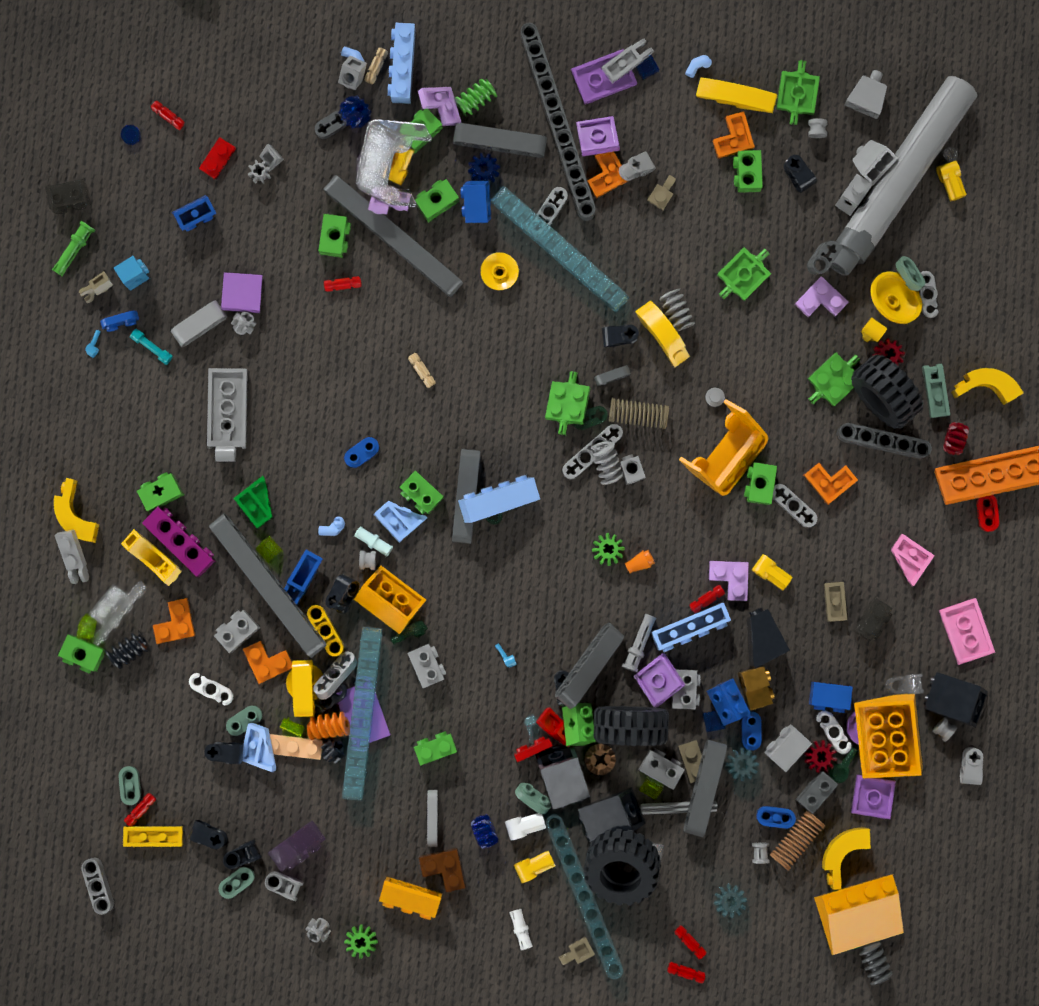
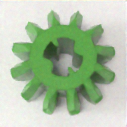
M606 533V540L600 535L598 538L601 543L593 542L594 545L599 547L592 549V552H599V554L594 556V559H598L601 556V565L605 559H607V566L611 565V559L617 564L618 560L615 556L623 557L618 551L625 550V547H618L622 540L615 542L614 540L617 537L615 534L611 540L609 539V533ZM603 546H612L613 549L611 551L613 553H604L603 550L605 549V547Z
M360 924L359 931L353 926V933L347 932L346 935L350 939H346L344 943L351 944L346 950H354L352 957H355L357 952L359 953V959L363 958V952L369 957L371 955L369 950H376V947L372 944H377L378 940L371 939L376 935V932L369 934L370 926L366 928V931H363V924ZM361 937H363L365 939L364 942H366V945L362 944L361 946H359L357 944L358 941H356V939H361Z

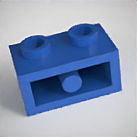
M467 181L461 187V198H464L462 216L465 217V223H488L491 219L489 181Z
M205 195L173 211L172 214L180 229L187 232L197 227V223L201 221L205 223L213 219L212 215L216 214L208 196Z
M733 678L707 690L724 726L750 714Z
M811 682L809 705H814L815 710L825 711L826 707H831L833 712L845 713V709L850 710L853 687Z

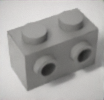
M238 610L230 617L232 620L227 625L223 623L216 629L217 634L214 637L228 653H233L260 629L259 625L245 610L242 612Z
M427 644L408 653L422 688L445 679L443 675H446L443 664L438 665L436 657H439L435 646L431 647L430 644Z
M676 670L685 686L671 696V708L696 709V705L699 706L700 694H696L697 686H700V675L697 674L696 670Z
M790 724L782 729L780 736L767 746V750L764 753L787 772L812 743Z
M656 748L654 752L649 750L638 770L674 790L685 770L681 768L682 763L673 758L671 761L664 758L665 753Z

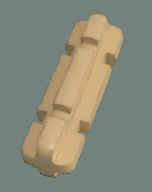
M378 48L377 55L369 67V73L367 72L365 76L367 83H375L376 75L379 74L384 63L383 61L388 55V51L383 48Z
M418 354L410 355L408 360L414 365V369L420 378L424 380L423 382L426 387H432L436 382L430 376V372L424 363L420 362Z

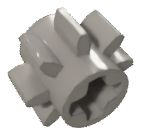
M255 160L253 166L249 165L252 172L248 173V176L254 177L253 182L255 184L257 181H261L264 184L266 178L271 179L268 174L271 171V167L265 168V161L258 163ZM258 169L262 170L261 175H258Z
M237 312L231 324L234 325L233 329L237 334L244 335L246 332L248 334L252 333L256 322H254V317L249 312H242L241 314Z
M312 918L305 929L308 931V938L313 942H319V940L324 942L331 932L329 930V923L323 918H318L317 921Z

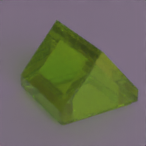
M270 536L263 540L256 548L268 563L283 551Z
M84 614L79 622L76 635L78 639L94 637L97 621L89 614Z
M647 775L639 791L656 800L663 790L664 784Z

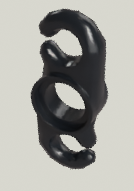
M343 683L339 686L342 689V694L338 695L334 692L330 696L332 699L330 706L324 703V699L317 698L315 700V707L318 706L320 708L321 715H324L329 709L336 707L346 697L347 688Z

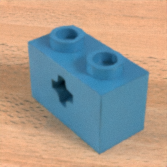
M134 256L114 267L122 283L130 291L150 279L147 275L149 270L141 259L137 260Z

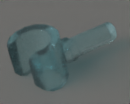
M535 715L528 716L524 722L526 728H528L530 743H534L532 726L537 725Z

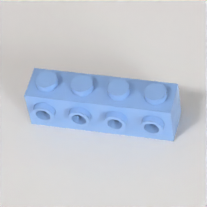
M396 23L395 29H392L391 40H394V47L390 48V59H393V66H389V77H392V84H388V96H391L392 103L411 104L415 24Z
M526 475L515 478V482L505 481L499 483L497 488L492 489L491 486L481 489L482 493L476 495L475 492L463 495L464 499L458 500L464 522L472 523L540 500L534 477L527 478Z
M721 603L651 632L657 649H662L663 652L674 648L673 644L680 642L683 645L692 641L691 637L697 634L700 638L709 634V629L716 627L719 630L728 626L726 622L731 621L724 603Z

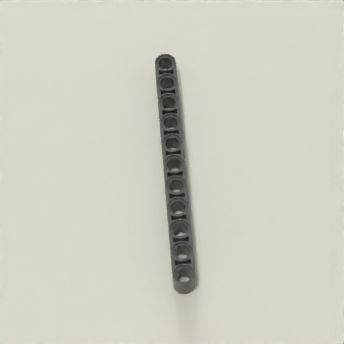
M526 23L521 27V41L578 216L584 221H589L594 217L595 204L538 29L533 23ZM526 31H532L534 35L531 37H527L524 35V33ZM536 48L540 52L534 55L530 53V50ZM538 66H543L546 70L543 72H538L535 68ZM547 83L551 85V88L544 90L541 86ZM549 101H554L557 103V106L551 108L547 105V103ZM558 118L563 123L557 126L552 121ZM561 136H565L569 141L561 143L558 139ZM566 154H572L574 156V159L572 161H567L564 158V156ZM578 172L580 177L573 179L570 173ZM582 189L586 192V195L579 197L576 195V191ZM584 207H589L592 212L586 215L581 210Z

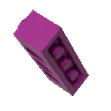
M157 507L142 524L196 577H200L215 562L212 558L214 554L207 547L203 549L199 545L201 541L195 535L191 534L189 536L185 532L187 528L179 520L175 522L171 518L173 514L166 507L163 509ZM169 522L171 529L164 533L162 526L164 523ZM182 535L185 539L184 544L178 546L176 538ZM192 549L198 550V557L196 559H191L189 556Z

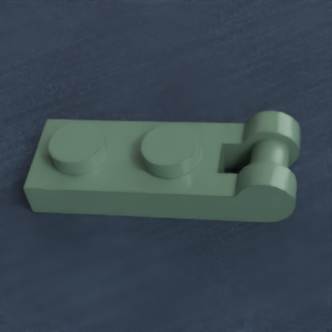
M936 364L933 367H929V365L922 366L930 419L950 416L943 365ZM931 374H936L937 379H931Z

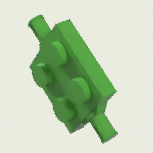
M803 60L798 61L797 71H782L776 109L791 113L789 122L791 125H797L799 114L814 115L820 77L806 73L807 62Z
M744 247L717 274L726 285L719 293V296L725 299L732 292L745 301L771 275L762 262L770 255L769 252L763 249V251L755 256Z
M834 353L807 378L816 391L808 400L813 405L821 397L826 399L832 406L840 402L854 388L851 380L854 372L853 367L860 361V358L854 355L846 362L837 353Z
M573 371L570 372L568 382L552 381L545 418L546 420H554L560 423L558 432L560 435H566L568 424H584L590 386L578 385L576 383L578 373H573Z

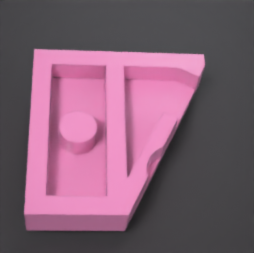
M904 534L900 535L891 548V552L909 584L914 586L934 555Z

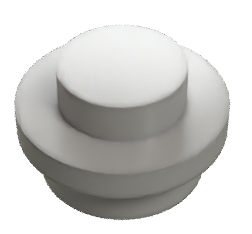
M711 388L707 391L705 399L710 406L718 407L724 402L725 395L721 389Z

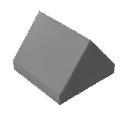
M270 144L265 146L259 156L266 162L268 167H271V170L284 160Z

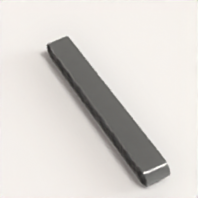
M335 175L324 187L323 190L326 194L345 208V210L451 298L461 287L463 282L384 214H376L368 210L370 203L340 177Z
M223 513L209 525L212 532L305 653L312 658L326 647L327 644L232 520Z

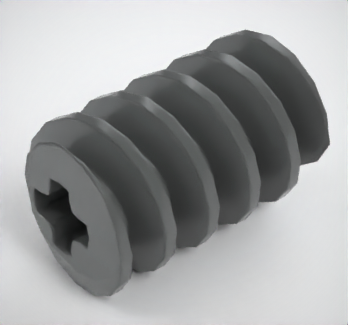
M880 941L858 947L863 948L859 955L866 956L862 963L869 964L864 969L871 970L867 977L874 978L870 985L885 982L893 974L891 970H887L890 965L885 962L887 957L882 955L884 949L878 948L881 945Z

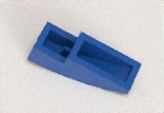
M305 550L284 588L297 606L323 560L308 550Z

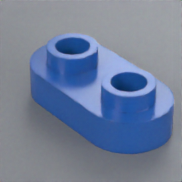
M129 311L102 319L100 323L102 329L111 332L124 324L126 327L137 324L136 321L139 320L137 311Z
M367 437L345 453V463L351 468H358L379 451L377 440ZM368 443L373 445L371 450L366 449ZM357 455V460L351 461L350 457Z
M752 711L741 719L742 745L748 750L758 749L762 741L761 717ZM750 718L755 719V723L753 725H750L748 722ZM750 737L755 738L754 744H749L748 740Z
M763 806L756 813L757 821L763 826L787 829L792 827L796 821L793 811L786 808ZM768 812L769 818L763 819V813ZM788 815V821L783 822L782 816Z

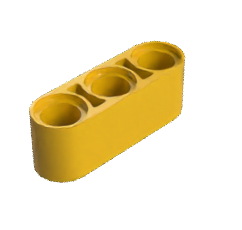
M319 605L311 606L307 611V616L326 642L327 646L324 647L326 652L331 656H340L344 652V643L328 614ZM314 609H320L322 612V616L317 620L312 617ZM328 625L331 628V633L325 637L322 635L321 629L323 626ZM334 642L340 645L338 653H333L330 650V646Z
M292 661L294 717L315 716L313 661Z

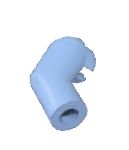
M343 47L341 56L347 58L353 56L364 62L359 51Z
M706 55L694 58L685 75L694 78L698 68L702 66L709 68L711 66V59Z
M336 517L330 526H319V535H338L345 526L344 519Z

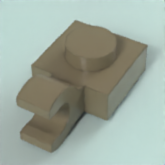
M669 175L663 186L657 184L647 201L663 211L673 196V193L669 190L676 179Z
M105 271L89 281L90 285L81 288L79 293L81 296L89 294L84 299L86 303H90L93 301L95 293L98 296L106 292L113 284Z
M583 937L568 946L570 952L559 956L562 965L574 959L579 964L595 954L586 937Z

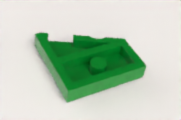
M261 476L233 498L257 529L273 517L264 476Z

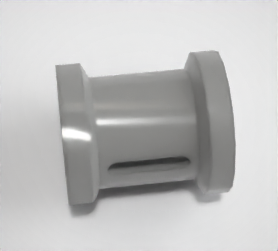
M752 843L754 847L752 863H770L767 851L769 843Z

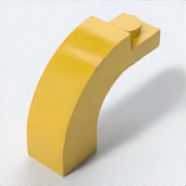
M649 301L635 311L642 325L658 341L672 366L676 367L690 357L685 348L686 345L673 325L653 302Z
M992 368L976 369L965 374L963 377L967 383L964 380L954 385L955 390L951 392L954 398H957L974 387L983 386L993 390L1003 405L1023 394L1022 389L1011 376Z
M66 478V481L61 486L62 497L54 496V511L57 520L65 531L75 530L78 539L96 543L99 524L84 521L77 516L73 507L77 481Z
M134 529L121 543L127 551L148 566L168 586L182 572L169 557Z
M869 828L846 830L837 835L826 848L822 869L830 870V873H827V884L831 885L833 890L841 889L840 867L845 855L856 849H871Z

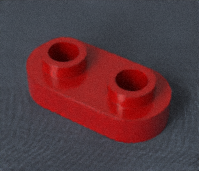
M989 495L978 498L976 505L980 528L985 532L996 530L999 526L996 497ZM984 500H987L989 502L988 507H985L983 505ZM986 519L991 520L990 526L985 524Z

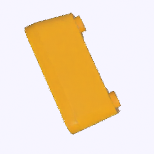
M726 399L724 403L731 410V413L725 419V427L729 431L707 460L703 457H697L691 463L682 457L679 459L693 475L722 496L727 495L733 489L768 442V435L746 410Z

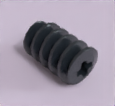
M139 630L138 636L131 633L132 640H129L127 637L124 638L126 644H122L119 641L118 649L112 645V653L105 650L108 659L114 666L122 669L123 663L126 665L130 664L129 658L134 661L136 660V654L142 656V650L145 652L149 651L148 642Z

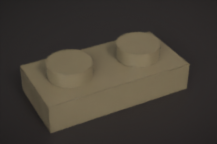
M844 582L824 583L827 622L847 620Z
M697 740L678 746L690 783L696 780L702 757Z

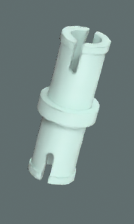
M361 526L354 535V537L368 544L370 549L374 548L386 557L393 549V546L379 539L380 536L377 534L373 535Z

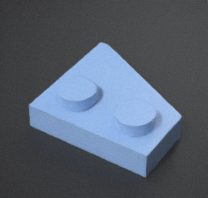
M390 501L386 502L374 513V516L399 543L427 519L425 515L417 514Z
M249 723L244 740L243 762L273 772L276 771V764L269 729L255 723Z

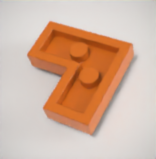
M744 111L726 116L725 119L730 135L716 138L712 141L717 159L737 154L738 151H748L755 148Z
M615 152L594 155L602 170V173L587 180L595 198L628 182L619 174V168L622 165Z
M820 463L803 475L827 504H830L858 481L846 465L832 477Z
M188 598L168 602L171 621L153 625L156 644L195 636Z
M261 641L243 649L258 684L292 669V661L287 650L269 658Z

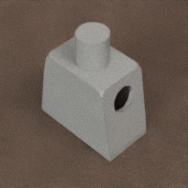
M873 70L870 78L862 76L847 98L844 106L877 119L881 113L887 89L885 84L880 83L883 73Z
M870 140L865 146H860L857 149V155L853 158V163L861 175L874 186L898 157L888 147Z
M856 174L835 206L851 216L873 184L859 174Z

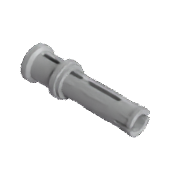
M648 614L644 615L633 647L628 649V657L625 664H622L623 668L638 673L637 668L641 658H644L643 650L656 620L655 617Z

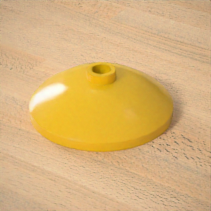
M884 272L878 275L872 282V301L885 318L895 323L907 324L914 321L920 315L922 310L919 291L910 290L899 273Z

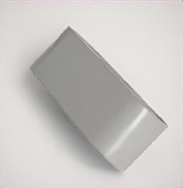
M215 300L176 325L171 330V333L179 345L185 347L224 321L227 315L221 310V306Z
M95 857L90 858L82 864V874L93 909L97 914L102 915L112 910L114 900L101 860ZM89 862H93L96 865L95 872H91L88 869ZM95 881H99L102 884L101 891L94 888ZM100 900H105L108 903L107 909L104 910L100 907Z

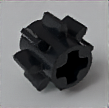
M330 738L321 746L323 750L322 756L327 762L334 761L337 764L346 755L343 752L345 747L341 741H333Z

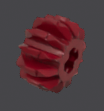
M887 338L885 343L883 341L878 342L879 347L875 346L873 348L877 353L872 354V356L883 355L886 357L887 354L885 353L890 351L892 353L890 355H893V357L889 359L899 366L898 363L902 364L904 362L901 357L905 355V352L899 351L903 348V345L897 347V340H894L891 344L890 339Z
M952 422L949 425L943 444L945 452L952 455H960L963 452L969 433L968 426L959 422Z
M815 740L813 741L815 748L810 745L808 749L811 752H804V755L810 757L805 759L804 762H812L809 765L810 770L816 766V773H820L822 767V770L826 773L828 772L827 765L830 768L834 767L830 761H837V758L831 755L837 752L836 750H830L832 747L831 743L825 746V741L821 740L819 746ZM823 752L824 760H819L818 762L817 753Z

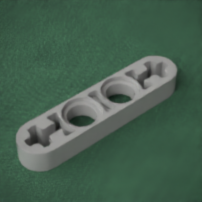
M611 424L563 466L562 472L564 477L574 479L599 458L592 456L597 451L596 449H591L594 443L598 440L606 442L607 440L602 435L609 436L611 433L610 429L612 428L613 430L618 429V437L613 436L609 439V441L615 444L622 437V428L617 424ZM588 453L591 456L590 462L582 463L580 455ZM576 459L578 464L581 465L583 468L580 470L578 466L574 470V472L576 473L575 475H568L566 473L568 471L566 467H573L576 464L573 461Z

